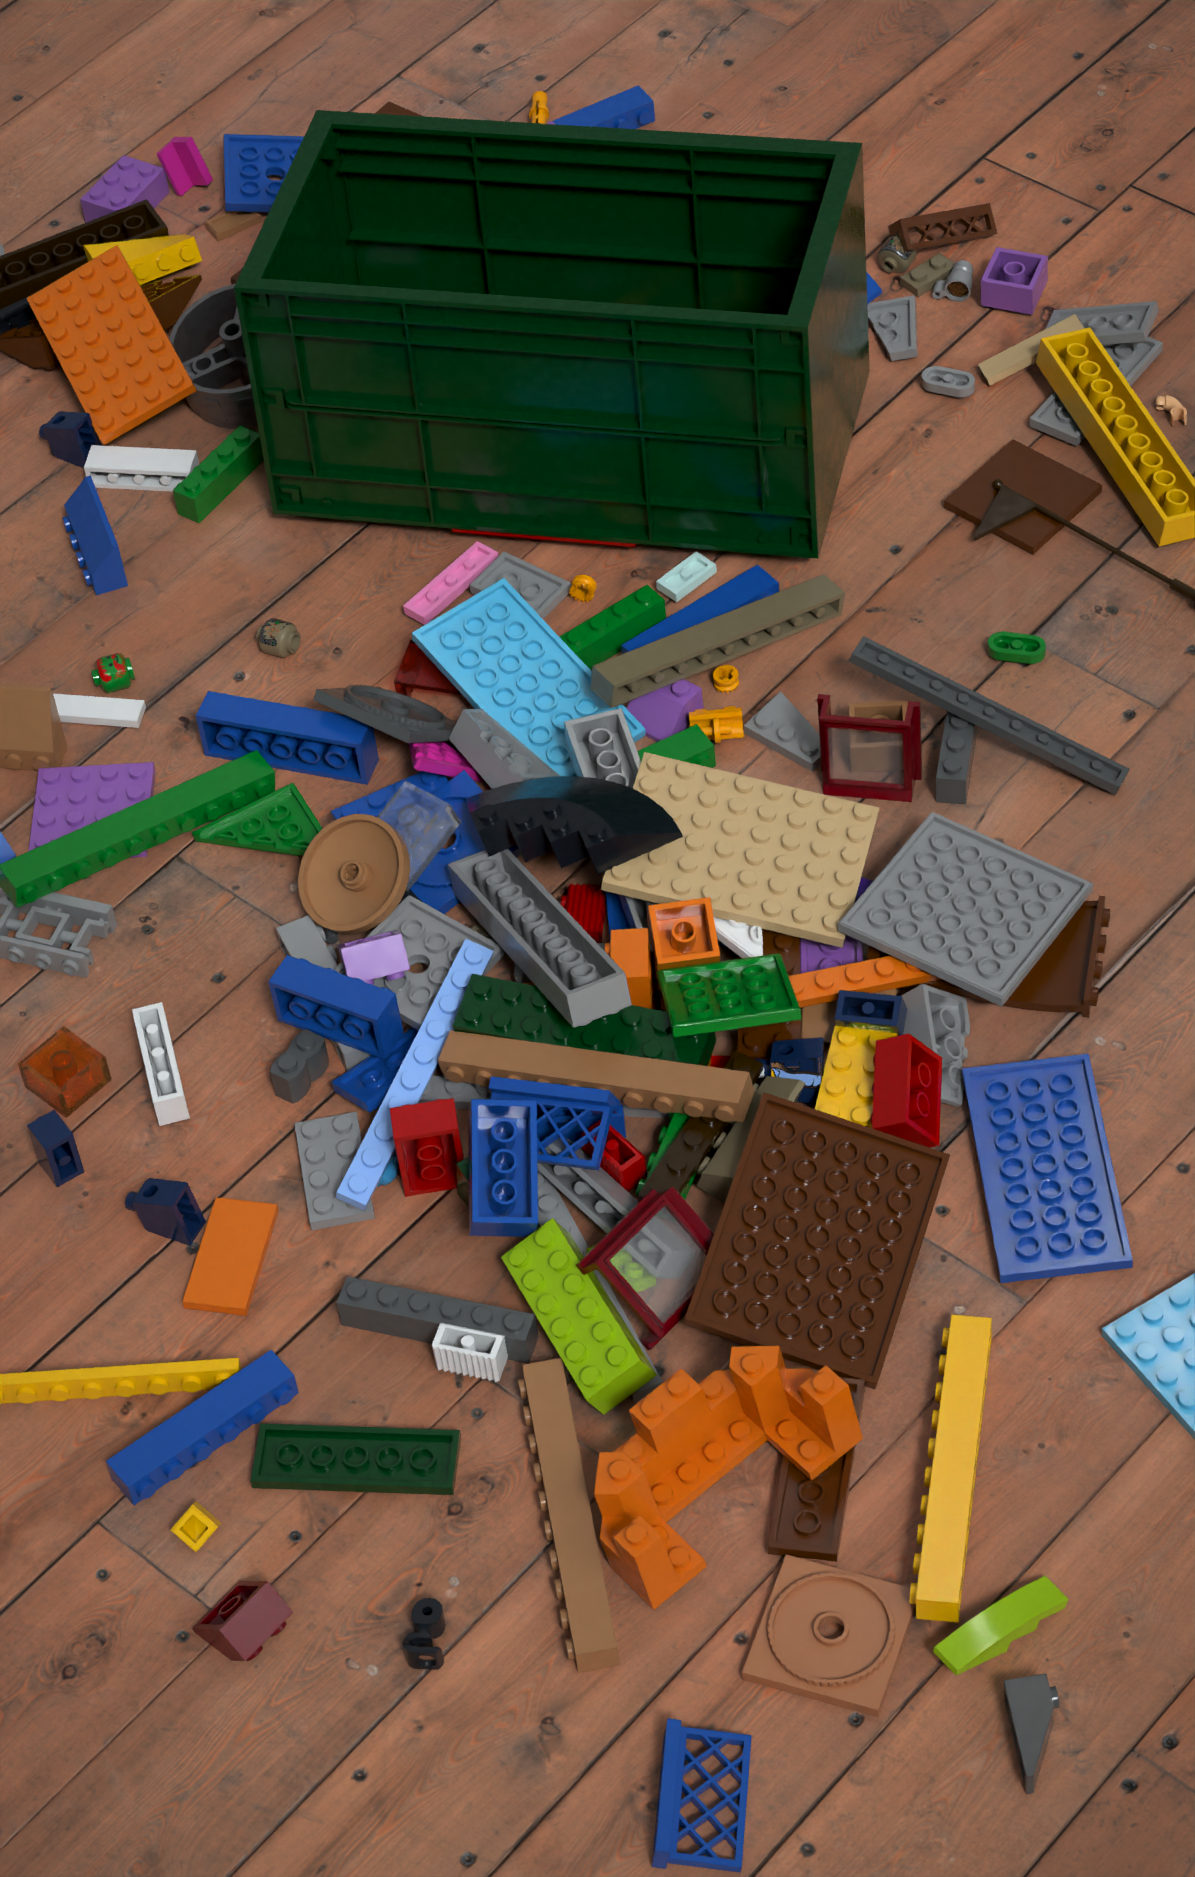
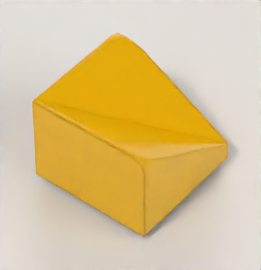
M195 1501L172 1527L171 1531L192 1550L197 1552L221 1525V1522Z

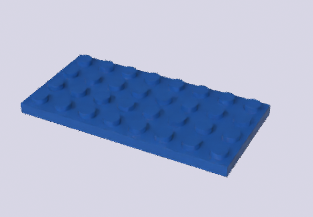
M1089 1054L962 1068V1079L1000 1283L1133 1268L1131 1249Z

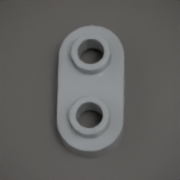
M931 366L922 372V386L929 392L965 398L975 391V378L966 371Z

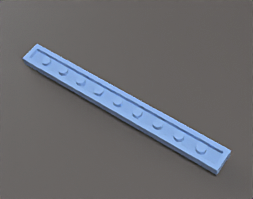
M468 939L464 940L342 1180L335 1198L365 1211L396 1150L390 1108L406 1104H419L439 1064L438 1058L449 1031H454L453 1023L471 975L484 974L493 956V950Z

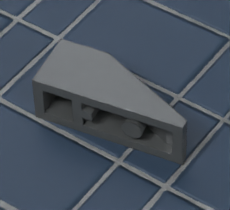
M1046 1673L1004 1680V1702L1026 1794L1034 1793L1054 1724V1709L1059 1708L1056 1686L1049 1687Z

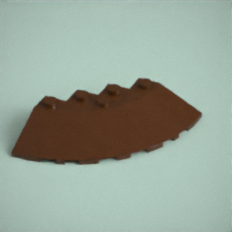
M201 275L175 277L173 279L174 282L164 284L162 280H158L141 287L165 332H167V328L174 325L202 281ZM37 318L28 321L29 326L19 329L14 327L0 334V350L33 368L44 367L45 370H52L60 366L59 360Z

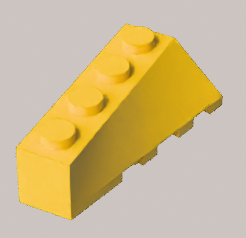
M186 234L83 245L88 262L118 245L140 285L202 261L195 237Z

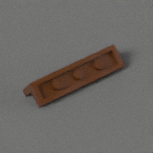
M990 203L903 218L888 226L890 236L900 235L904 252L998 234ZM985 218L988 230L982 231L974 225L975 221ZM963 224L967 228L963 235H960L951 229L953 225ZM941 228L944 233L940 239H937L929 233L930 230ZM918 232L922 236L918 243L911 244L908 233Z

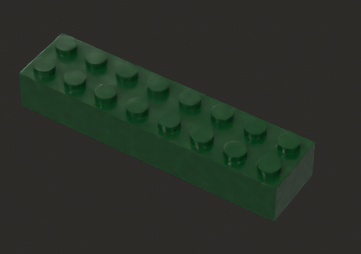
M478 974L471 975L453 1023V1030L459 1032L702 1066L709 1065L716 1044L715 1032L673 1037L666 1012L634 1005L625 1007L615 1014H608L592 1020L587 1025L573 1028L537 986Z

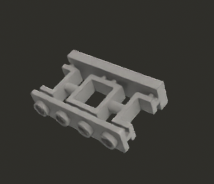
M0 887V914L2 915L0 918V958L14 963L37 966L44 970L50 969L63 972L70 976L76 975L87 978L90 973L88 965H92L94 962L91 949L86 948L92 936L107 938L109 933H113L117 926L112 905L52 892L32 903L17 908ZM19 912L27 914L24 921L17 919ZM38 923L57 927L50 940L31 936ZM73 925L81 926L78 933L71 931ZM10 930L17 931L15 938L7 937ZM64 942L72 944L69 951L61 949Z

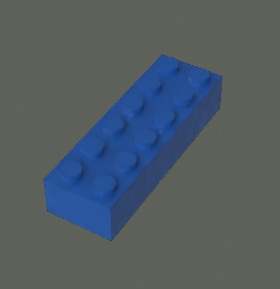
M211 691L207 692L196 714L205 756L233 761L257 750L272 768L368 785L379 761L373 727L347 715Z

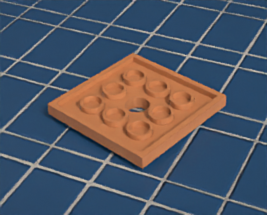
M786 1554L743 1667L742 1679L879 1717L916 1611V1605L909 1603L910 1587ZM828 1622L838 1623L844 1628L842 1635L835 1639L824 1638L818 1630L823 1624Z

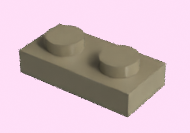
M938 253L900 277V285L916 297H920L933 289L936 281L947 279L952 271L954 262Z

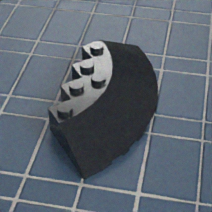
M557 776L530 779L493 788L465 799L489 857L518 845L524 861L528 862L553 850L561 868L590 856L597 873L600 874L611 869L613 866L623 864L683 837L673 818L650 797L628 786L598 778Z

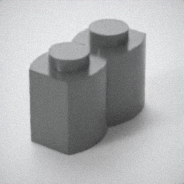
M306 1029L292 1040L288 1051L281 1054L273 1062L270 1075L276 1096L294 1104L308 1093L311 1082L317 1080L325 1073L329 1066V1057L324 1037Z

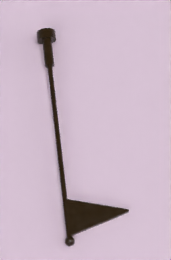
M996 479L993 481V488L999 490L974 534V541L1034 510H1038L1169 584L1170 589L1193 601L1195 609L1194 588L1176 578L1172 580L1005 486L1002 480Z

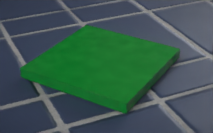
M779 953L656 971L657 982L673 1037L801 1020V1010L781 954Z

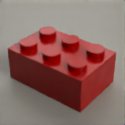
M909 1033L877 1040L873 1057L875 1071L874 1083L872 1085L873 1112L870 1118L872 1129L929 1148L939 1146L942 1057Z
M454 1098L437 1099L431 1102L413 1105L406 1104L390 1108L393 1138L405 1197L457 1189L456 1164L464 1159Z

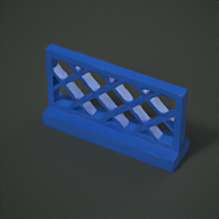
M491 1076L488 1087L492 1092L491 1100L537 1101V1107H541L545 1113L537 1119V1129L550 1121L556 1130L543 1141H540L537 1137V1163L599 1171L612 1114H617L620 1101L610 1090ZM563 1110L571 1111L575 1118L559 1128L553 1117ZM592 1114H601L600 1125L589 1132L582 1121ZM579 1124L586 1135L570 1145L564 1134ZM561 1138L567 1148L557 1156L549 1155L545 1148ZM590 1141L594 1146L592 1159H579L575 1151Z
M667 1718L663 1735L652 1867L666 1869L667 1863L741 1872L752 1735L681 1726L682 1720ZM686 1739L700 1740L708 1750L695 1758L686 1748ZM727 1744L743 1746L742 1756L732 1763L720 1751ZM712 1755L725 1767L713 1777L701 1765L702 1762ZM685 1759L689 1762L686 1766H684ZM740 1765H741V1773L736 1769V1768L739 1767ZM693 1769L706 1781L694 1791L683 1781V1776ZM729 1773L740 1784V1788L731 1795H728L717 1783ZM711 1787L722 1801L709 1810L698 1796ZM682 1792L686 1795L683 1799H681ZM737 1798H739L738 1806L734 1802ZM689 1802H692L703 1814L691 1824L680 1814V1809ZM726 1806L737 1816V1822L727 1829L714 1816ZM707 1820L720 1833L708 1843L695 1831L696 1828ZM679 1824H680V1826L683 1828V1830L678 1833ZM735 1831H736V1839L731 1835V1834L734 1833ZM687 1835L700 1847L693 1854L677 1853V1842ZM725 1839L735 1850L734 1860L719 1858L712 1848Z

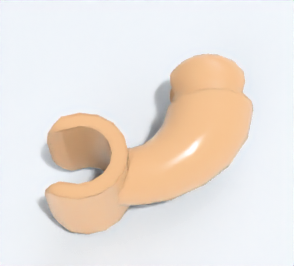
M1169 395L1156 397V409L1158 411L1166 410L1170 412L1171 426H1174L1175 420H1182L1184 425H1187V410L1175 397Z

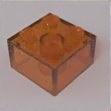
M65 1026L60 1028L18 1063L24 1086L66 1118L112 1080L106 1057Z

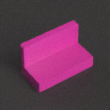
M174 137L157 152V157L177 196H183L193 185L207 186L213 181L192 137Z

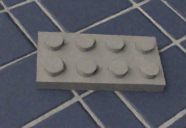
M1157 301L1059 309L1053 311L1046 329L1075 314L1084 328L1090 327L1102 345L1138 344L1146 342L1159 308Z
M357 1111L294 1123L311 1230L375 1219L372 1198L365 1211L335 1198L336 1192L362 1143Z

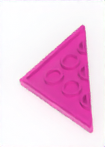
M447 742L409 743L413 766L416 770L455 777L465 770L474 781L484 783L485 780L467 759Z

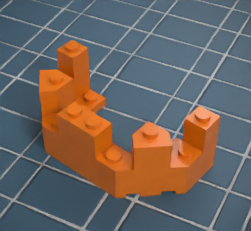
M780 1346L731 1347L730 1370H715L700 1383H697L681 1368L629 1409L636 1434L614 1452H599L594 1496L602 1515L600 1541L610 1567L653 1610L707 1567L704 1558L666 1522L767 1440L812 1481L863 1439L849 1385L828 1366L825 1365L816 1373L810 1368L786 1369Z

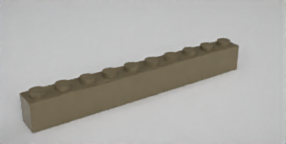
M820 575L596 664L592 667L590 689L610 708L616 707L842 615L845 592L826 575Z

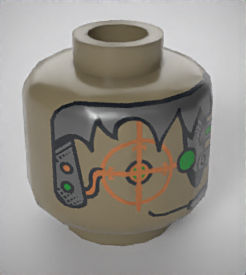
M894 235L884 243L877 257L879 264L886 272L903 274L916 259L917 252L916 250L904 252L900 235Z
M271 618L258 628L256 639L262 652L279 658H287L298 650L301 635L296 626L291 622Z

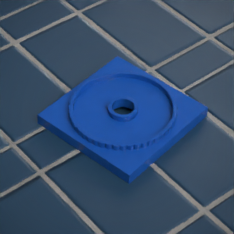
M224 134L225 211L269 212L304 136ZM270 175H278L281 176L283 179L270 180L267 177Z
M465 770L392 825L402 836L409 853L410 874L407 887L423 903L443 914L460 903L454 894L448 864L486 850L465 800L483 791ZM456 835V840L452 846L445 849L438 847L444 837ZM518 845L508 848L516 858L521 855Z

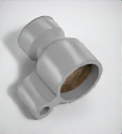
M965 260L955 262L947 279L935 282L932 292L933 298L941 299L947 296L950 300L956 302L966 300L970 296L973 285V266L971 263Z

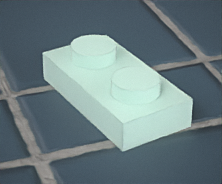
M696 551L656 581L657 590L678 602L717 573L716 564Z

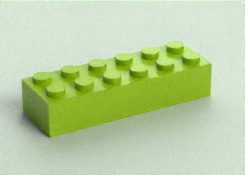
M552 1218L501 1256L586 1401L605 1415L657 1376L595 1273L592 1271L584 1275L578 1269L576 1264L584 1255L571 1234Z

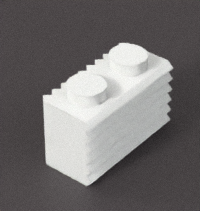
M440 1323L432 1343L436 1368L438 1371L441 1369L444 1372L449 1370L450 1373L456 1372L457 1375L460 1373L463 1376L468 1374L469 1377L475 1376L476 1379L481 1377L482 1380H494L496 1383L500 1381L508 1359L505 1335Z

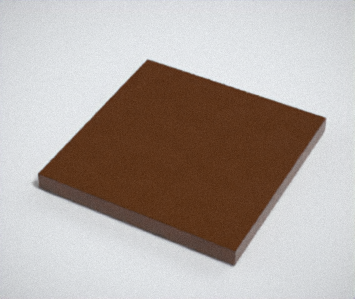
M1013 439L944 500V508L979 526L999 490L993 488L992 483L994 480L1000 479L1005 486L1070 522L1102 492V485ZM1034 510L992 533L1034 555L1064 525L1040 511Z

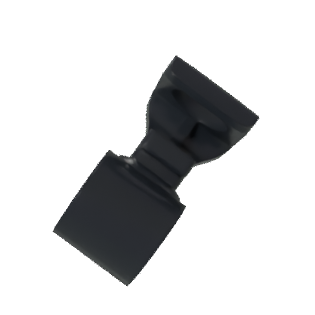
M424 1598L419 1600L413 1607L411 1618L414 1632L406 1636L402 1641L405 1659L411 1668L438 1670L443 1666L444 1658L442 1649L440 1647H433V1639L441 1636L446 1627L445 1618L439 1601L433 1598ZM419 1656H431V1657H433V1658H435V1659H434V1660L427 1661V1660H422V1659H420V1658H418V1657H419Z

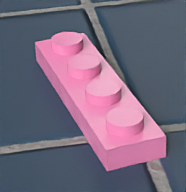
M477 541L404 604V614L424 625L429 623L470 587V584L499 556L498 552Z

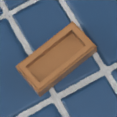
M227 211L204 223L206 230L219 242L262 222V218L259 212Z

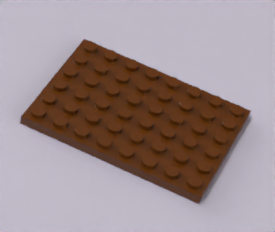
M763 1092L683 1324L746 1346H780L784 1359L816 1370H820L826 1365L839 1377L865 1380L866 1387L876 1389L950 1154Z

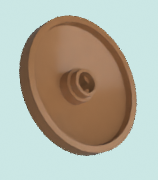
M352 814L331 822L311 841L300 864L298 890L304 909L316 923L340 934H357L379 925L396 909L407 888L410 874V858L407 846L402 836L393 826L372 815Z

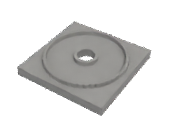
M410 895L367 936L370 937L398 930L402 934L409 966L411 967L416 963H424L429 966L426 971L417 974L406 970L404 971V977L387 981L386 976L375 978V984H373L377 987L388 988L396 993L401 1021L418 1031L465 939L494 951L483 976L505 955L504 950L499 944ZM341 962L334 970L346 975L343 963Z

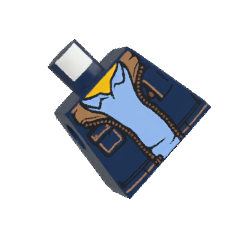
M824 1038L775 1041L772 1043L770 1059L753 1058L763 1063V1071L758 1078L771 1076L801 1080L805 1083V1086L797 1101L816 1105L824 1072Z

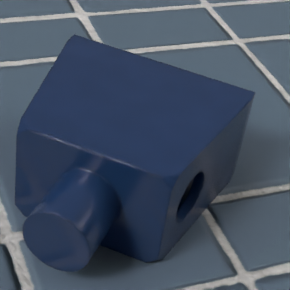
M60 411L39 429L40 438L48 440L56 458L84 468L91 445L102 446L92 426V419L89 413Z
M149 1178L138 1192H129L125 1200L126 1209L137 1212L144 1228L148 1232L191 1246L206 1223L187 1182Z

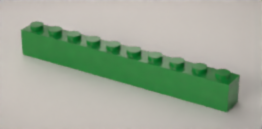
M255 750L1 863L0 887L17 908L32 903L43 896L59 891L65 886L85 879L105 868L112 867L116 863L138 855L158 844H163L178 835L189 832L209 821L216 820L220 816L240 809L274 792L275 771L260 753Z

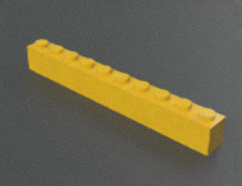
M951 1315L950 1328L944 1327L942 1348H947V1354H940L939 1375H944L943 1382L936 1383L935 1402L940 1403V1409L933 1410L932 1430H936L937 1433L936 1438L929 1439L928 1458L933 1459V1465L926 1466L924 1486L930 1488L929 1495H922L921 1516H926L925 1524L918 1525L917 1545H922V1552L915 1553L913 1574L919 1576L918 1583H911L909 1603L916 1605V1619L959 1623L992 1341V1318Z

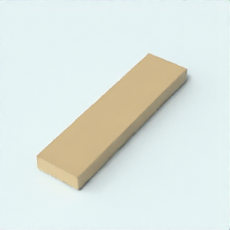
M1074 314L979 363L978 367L989 386L1036 363L1041 338L1084 329V327Z

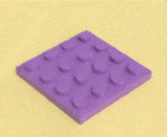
M154 762L39 768L29 851L152 797L156 772ZM148 849L130 858L147 857Z

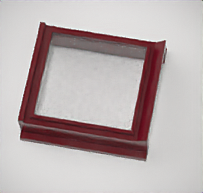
M818 694L821 772H823L824 780L823 794L912 802L915 780H922L920 702L908 701L905 721L831 715L830 695Z
M674 1187L660 1193L652 1189L576 1266L584 1275L596 1269L648 1328L649 1332L640 1341L648 1350H651L686 1315L714 1234Z

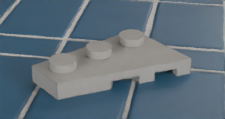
M915 295L869 303L868 320L890 360L896 361L918 357L917 305Z
M781 691L744 725V734L811 772L821 765L819 733Z

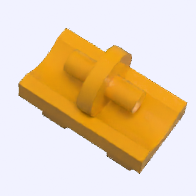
M729 706L717 710L695 709L694 712H689L690 727L697 724L709 740H715V744L721 743V739L744 737L741 707Z

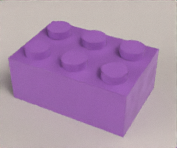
M123 155L80 199L85 223L146 199L155 208L169 193L166 173L162 167Z

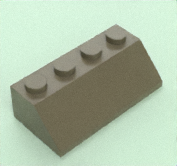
M766 1076L760 1086L755 1083L753 1085L755 1092L744 1122L730 1121L729 1124L733 1127L729 1134L721 1133L713 1146L717 1152L712 1159L706 1156L697 1170V1173L701 1175L697 1187L725 1203L763 1092L796 1103L805 1083L797 1079Z

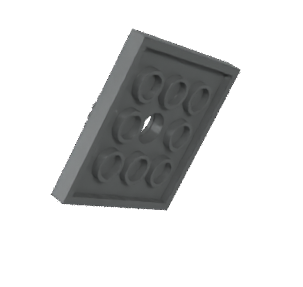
M350 685L346 688L316 689L313 699L406 743L450 741L448 738L457 723L447 718L436 708L422 701L381 687Z

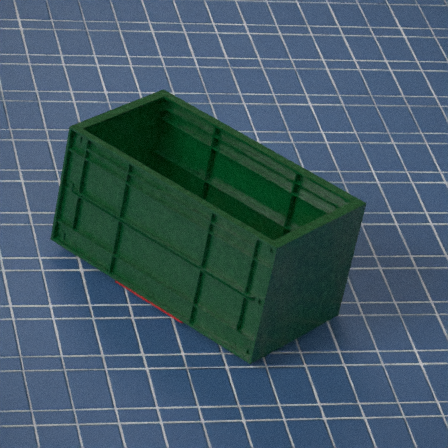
M316 110L234 286L273 514L451 528L452 532L627 547L646 544L818 559L870 372L862 143Z

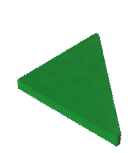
M291 783L193 831L192 835L196 842L304 856L311 841L323 828L295 784Z

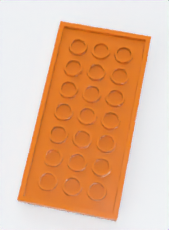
M118 245L26 298L85 412L90 414L92 426L103 445L197 391Z

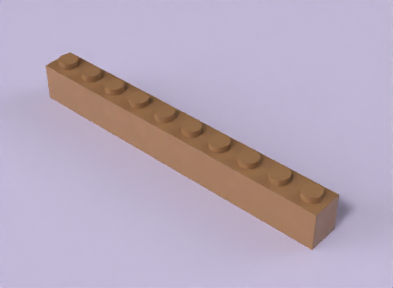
M452 1030L449 1031L438 1058L444 1078L455 1083L467 1082L489 1087L491 1076L610 1090L620 1101L619 1105H626L634 1109H654L663 1113L675 1112L692 1117L716 1118L724 1122H744L755 1092L750 1073L745 1071Z
M561 1358L522 1365L524 1378L518 1379L521 1399L528 1398L529 1406L523 1407L526 1427L533 1426L534 1434L528 1435L531 1455L538 1454L540 1461L533 1463L536 1483H544L545 1490L538 1492L542 1512L549 1511L550 1516L549 1520H544L547 1541L554 1540L555 1549L549 1550L552 1571L559 1570L561 1576L559 1579H554L558 1600L565 1599L566 1608L560 1609L563 1630L570 1629L572 1636L571 1639L565 1640L569 1661L576 1660L578 1673L619 1666L617 1643L563 1361Z

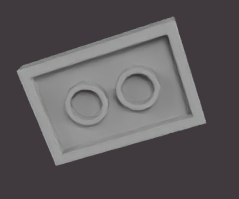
M502 552L470 584V591L476 595L505 578L537 614L544 619L569 594L571 583L509 553Z

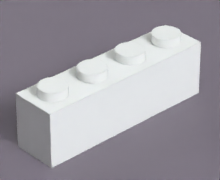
M91 445L84 470L86 477L91 475L95 488L173 492L177 484L181 483L199 465L196 450Z
M160 1002L132 1009L159 1126L190 1119L163 1003Z

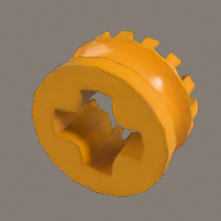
M577 575L572 580L569 593L571 597H574V600L578 599V602L581 600L583 603L585 601L589 602L595 595L597 583L590 576Z
M731 665L717 667L713 671L714 688L718 692L722 691V693L725 691L727 693L729 691L734 692V689L736 690L739 687L738 670Z

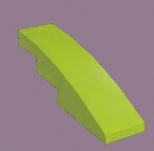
M1045 1575L1019 1588L970 1619L934 1647L933 1652L955 1675H959L1007 1652L1012 1641L1035 1631L1040 1620L1065 1609L1069 1599Z

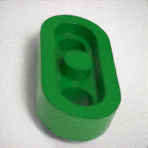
M1001 631L989 637L988 653L996 660L1035 664L1045 658L1046 643L1041 637L1036 635Z

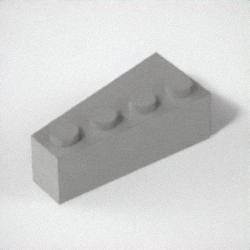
M463 709L448 738L492 789L530 779L560 776L483 709Z

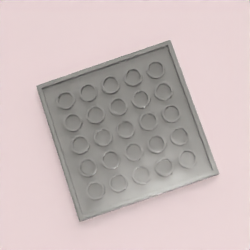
M931 812L839 921L838 931L1002 1007L1092 893L1094 884Z

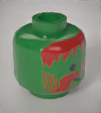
M121 653L98 658L95 663L96 669L91 670L95 687L101 686L107 694L128 689L131 686V680L135 679L129 657L124 658Z

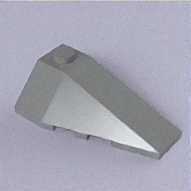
M921 984L901 995L907 1007L903 1034H911L942 1057L941 1102L959 1107L963 1103L964 1093L962 1061L968 1055V1049L964 1047L965 1037L970 1035L967 1001L964 997Z

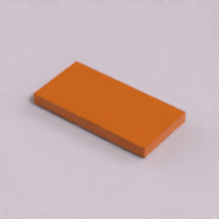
M215 1198L182 1303L185 1309L247 1316L279 1212L277 1204Z

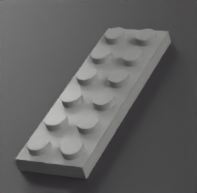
M1148 337L1146 342L1138 344L1121 343L1112 346L1103 345V347L1129 385L1132 386L1163 351V342ZM1055 391L1030 417L1029 427L1077 446L1085 438Z

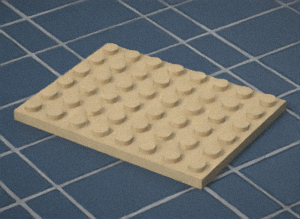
M644 752L633 789L645 794L662 806L673 818L683 837L605 871L601 890L657 904L710 897L713 916L716 918L742 922L749 926H758L762 929L843 948L846 934L838 931V923L855 904L878 818L879 807Z

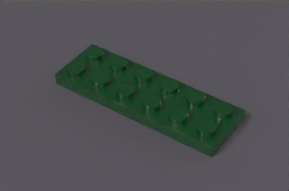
M260 1423L250 1481L252 1488L454 1495L461 1433L460 1430Z

